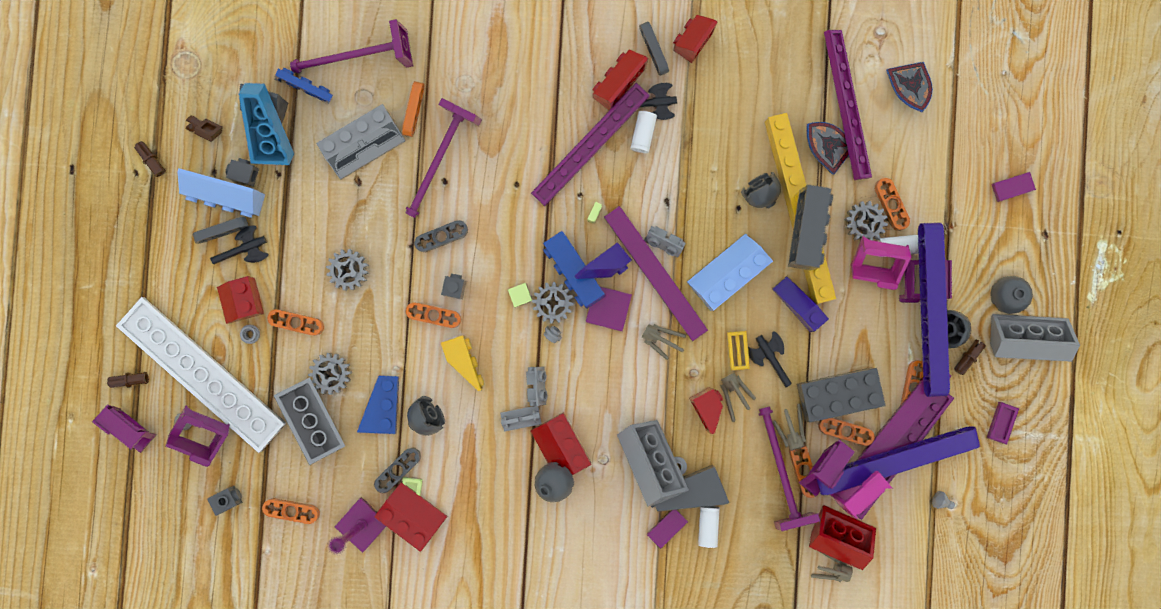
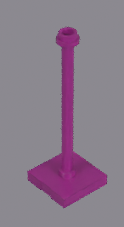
M397 19L390 20L392 42L301 62L298 59H294L290 62L291 70L299 74L302 72V69L394 50L395 58L406 68L413 67L407 29Z
M441 98L438 105L453 113V120L411 206L406 207L405 213L414 218L420 213L417 211L460 121L463 122L465 119L477 126L482 121L477 115Z
M770 406L759 409L760 413L758 414L763 416L790 511L789 518L774 521L775 528L785 531L820 522L818 513L808 512L801 514L798 512L770 413H773V410H771Z
M362 497L335 525V528L342 536L334 537L330 540L329 549L332 553H341L348 541L363 553L385 529L386 526L374 518L377 511Z

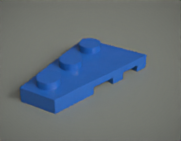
M278 68L274 80L281 82L283 79L290 87L298 90L303 89L306 94L329 104L333 96L329 93V89L320 85L318 88L311 85V80L305 77L299 79L293 76L294 72L286 68L281 70Z
M378 376L357 433L396 434L399 376Z

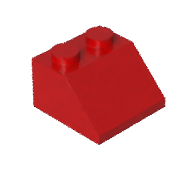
M696 15L694 19L690 18L684 26L686 30L683 35L679 33L674 40L675 46L673 51L692 63L714 33L718 21Z
M242 277L217 287L226 324L264 314L255 277Z
M708 387L689 399L706 431L712 435L716 432L723 408L721 403L723 398L718 390L716 391V389Z

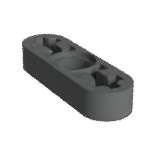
M649 21L640 24L641 35L659 76L668 73L667 62Z
M239 217L199 230L192 235L195 244H200L235 233L249 225L246 217Z
M457 220L416 237L414 245L420 252H428L465 237L468 233V227L463 221ZM458 224L461 227L464 226L462 234L458 232L452 233L454 237L450 239V233L447 228L450 227V230L453 231L457 229L456 225ZM440 231H444L447 235L446 240L443 242H439L436 239V235ZM432 235L433 241L436 243V245H433V243L430 242L426 244V248H423L422 246L419 247L421 239H424L425 241L431 240L429 236Z
M416 448L405 450L375 480V489L380 493H386L392 489L420 461L421 454ZM414 452L416 460H411L405 465L403 462L409 457L407 453L411 454ZM395 465H400L403 468V473L399 476L395 475L392 471ZM389 475H390V477L393 478V479H391V480L386 484V485L388 486V488H386V487L381 488V487H380V485H381L380 479H381L382 481H384V480H386V479L389 477Z

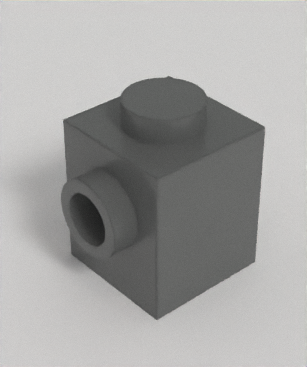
M239 158L238 161L231 159L230 164L226 167V178L254 187L259 168L250 165V161Z
M451 273L450 277L445 276L441 295L463 300L467 281L457 274Z
M235 486L207 498L215 516L243 503L241 500L242 495Z

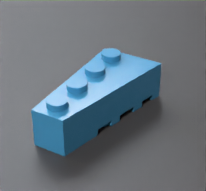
M244 83L239 92V99L250 163L290 165L294 152L265 84Z

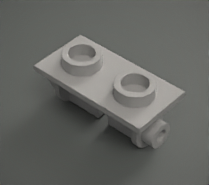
M651 226L644 241L652 247H657L668 255L678 258L686 244L683 242V239L673 234L667 239L665 238L667 231L657 226Z
M528 367V371H526L527 385H533V388L527 389V401L530 403V406L546 405L548 395L545 390V381L547 375L544 367Z
M538 406L500 413L504 432L542 424Z

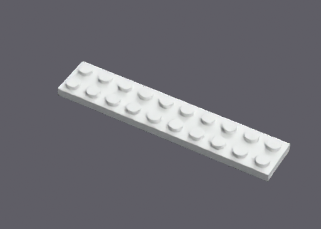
M141 297L116 325L117 328L224 423H229V427L258 453L262 452L285 426V421L145 297Z

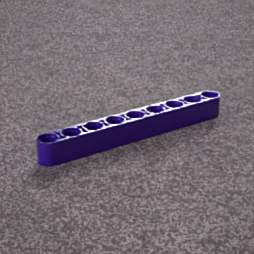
M940 222L920 223L918 226L924 392L927 397L948 396L950 392L944 227Z
M976 427L960 428L848 463L842 470L844 473L834 488H828L817 479L820 494L830 495L860 486L875 471H879L885 478L980 447Z

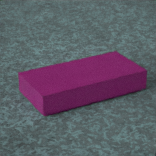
M1030 172L991 184L997 202L1036 190Z
M998 402L986 438L1007 445L1019 408Z
M671 510L647 535L661 549L688 521L677 510Z

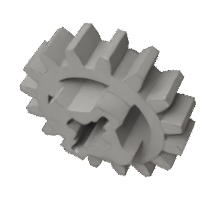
M862 201L859 203V207L856 204L853 205L852 209L854 211H847L850 217L844 219L849 222L845 226V228H850L851 230L848 235L854 234V240L862 239L863 236L872 241L873 237L876 240L879 239V233L883 234L886 232L883 227L888 226V223L884 222V219L888 217L881 214L884 209H877L879 204L872 206L871 201H868L865 205ZM858 213V218L856 221H854L855 216ZM863 220H868L869 224H864ZM878 223L876 230H874L875 224Z
M343 249L340 250L341 255L334 253L335 259L329 258V261L332 263L331 266H326L327 269H330V272L326 275L332 277L329 282H336L335 287L340 288L342 286L344 291H347L348 286L351 290H355L354 285L361 287L360 281L367 280L364 274H369L365 270L369 265L363 263L366 258L363 256L359 258L360 253L356 251L353 254L351 249H348L347 253ZM350 257L347 259V261L340 262V260H342L343 258ZM357 264H359L360 272L357 271ZM345 267H349L351 272L346 273ZM355 278L354 281L345 283L348 279Z
M553 282L552 286L549 287V284L545 283V289L539 287L541 292L534 293L537 300H532V303L537 304V306L533 310L539 311L536 315L537 317L544 316V322L548 318L550 319V324H553L554 319L560 323V317L567 319L565 313L572 312L569 306H573L574 303L569 302V300L573 296L567 295L569 289L562 290L563 284L556 287V283ZM550 291V295L547 298L541 299L544 293ZM557 291L564 295L565 300L559 299ZM554 294L555 301L558 302V305L554 306L552 312L551 305L548 304V301H551ZM541 306H546L549 309V315L542 311ZM560 307H565L560 314L556 315V310Z
M327 353L326 357L319 355L320 361L317 359L313 360L316 365L309 366L313 373L308 374V376L313 377L312 383H316L315 389L321 388V394H325L327 390L329 395H332L334 390L336 393H340V387L346 388L345 382L351 381L347 377V375L352 374L351 371H347L350 364H344L345 358L339 359V354H335L333 357L331 353ZM330 361L326 367H321L324 362ZM324 371H331L335 377H329V374ZM333 381H340L337 385L330 387Z

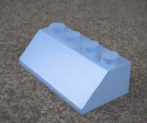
M178 168L179 194L186 196L185 200L197 203V200L204 201L203 205L214 208L216 205L223 206L222 210L232 213L235 209L241 211L240 215L252 218V215H260L265 194L249 187Z
M744 234L687 281V283L708 309L714 311L770 265L773 260L759 244L747 234Z

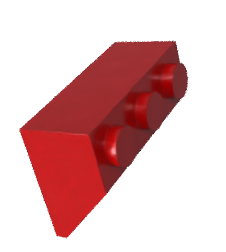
M630 49L626 54L623 52L617 59V65L607 70L604 75L606 78L603 82L599 81L592 89L594 91L593 98L609 111L644 72L648 62L646 56Z
M564 412L530 430L547 463L557 462L562 468L564 466L568 468L572 475L591 465L588 455Z
M402 482L374 516V518L420 552L448 517Z
M823 505L819 513L820 522H816L811 531L809 547L863 570L874 557L876 528Z

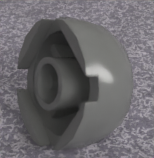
M771 172L770 176L764 173L748 183L750 187L747 189L743 188L741 191L749 205L755 208H770L776 204V200L781 192V185L774 172Z
M1017 276L1002 277L992 286L990 293L992 303L995 304L1000 312L1006 314L1019 313L1027 309L1033 298L1030 284L1025 279Z
M947 310L948 349L957 348L965 344L970 338L972 331L971 323L962 312Z
M421 396L414 401L407 413L410 429L423 436L439 432L444 428L442 425L445 424V418L438 405L434 407L431 403L433 400L427 396Z
M550 462L544 465L535 476L534 486L536 492L547 502L562 501L571 494L572 487L574 486L571 472L565 466L563 468L559 466L557 462Z

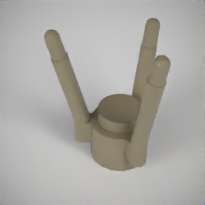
M648 324L642 338L646 339L645 343L650 345L666 360L669 359L653 343H656L657 340L680 352H684L683 348L660 335L661 332L685 338V334L659 327L656 324L653 326Z
M732 373L721 379L723 384L720 386L724 392L731 420L735 422L728 389L730 392L735 390L747 410H750V407L739 387L741 386L753 400L756 397L742 382L739 375L736 376L735 373Z
M800 403L797 404L800 435L794 431L787 409L784 410L791 433L787 435L788 439L777 422L773 421V425L784 441L785 447H789L790 451L805 447L804 442H806Z
M824 554L837 562L838 565L835 564L833 569L822 566L817 568L818 570L832 573L833 576L811 574L812 578L849 582L853 569L847 566L846 563Z

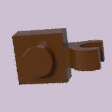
M192 115L186 119L190 123L186 126L188 131L194 132V134L210 142L222 133V126L208 119L201 121Z

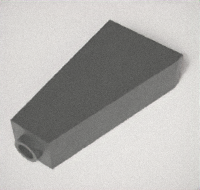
M710 465L683 476L689 491L662 503L651 505V508L656 507L657 511L725 505L729 503V500L715 467Z

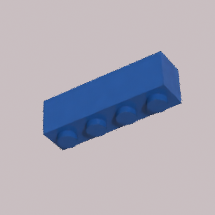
M563 231L543 243L546 247L543 251L548 259L553 258L556 262L554 268L558 274L561 275L563 273L567 280L564 283L570 291L574 289L577 296L574 298L580 307L584 305L587 309L605 297L604 292L594 278H575V275L586 265Z

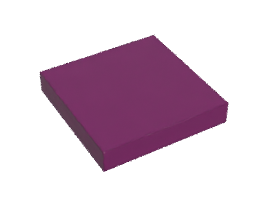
M600 287L605 297L589 307L586 323L623 332L632 294Z

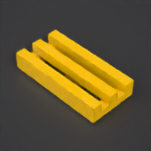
M747 331L727 332L731 371L750 369ZM739 335H743L745 366H742ZM732 336L736 337L738 366H734Z

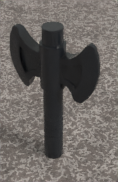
M671 83L654 85L648 92L653 93L655 97L647 99L640 107H656V110L651 113L656 114L657 119L660 120L675 117V114L670 112L667 106L677 104V97L666 96L667 91L673 85Z
M257 226L245 227L235 237V240L243 241L240 246L213 256L210 260L214 265L243 252H248L244 261L250 263L260 262L269 256L268 253L262 252L259 249L260 246L267 243L265 236L254 238Z
M775 331L772 332L770 342H767L762 335L755 338L760 348L754 349L748 346L750 359L757 365L764 366L763 359L766 357L785 388L790 386L792 383L774 353L777 351L781 355L784 354L782 338Z

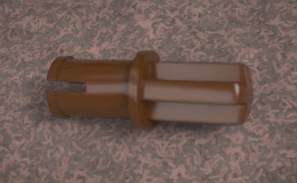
M140 141L135 144L134 148L143 159V164L149 167L155 177L163 175L166 170L157 160V155L151 152L145 142Z
M975 340L968 351L963 353L962 359L955 366L954 370L958 374L964 375L970 366L977 362V357L986 348V345L983 342L979 343V340Z
M147 372L125 373V375L111 376L107 379V385L110 388L123 386L130 388L132 385L148 384L149 382Z

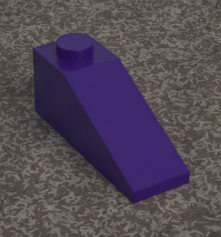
M617 242L583 267L575 275V278H609L616 273L621 275L628 269L626 265L632 259Z
M785 277L772 289L809 332H815L829 320L823 311L788 277Z

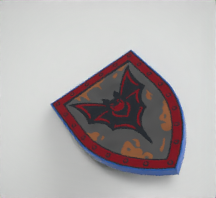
M924 62L888 68L886 71L898 98L909 107L923 112L929 105L933 92L932 82Z
M826 122L807 124V140L812 154L834 175L849 156L845 133L837 126Z

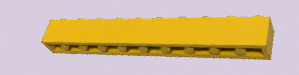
M783 113L768 117L765 121V126L790 221L794 229L799 190L806 186L788 114ZM824 254V262L820 265V268L804 270L811 300L815 304L836 299Z

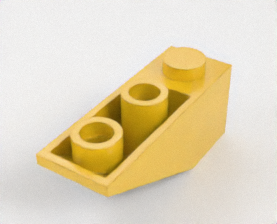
M465 335L441 342L446 361L476 390H483L484 381L482 375L477 374L476 367H478L476 357L471 356L470 349H472L469 338H465Z

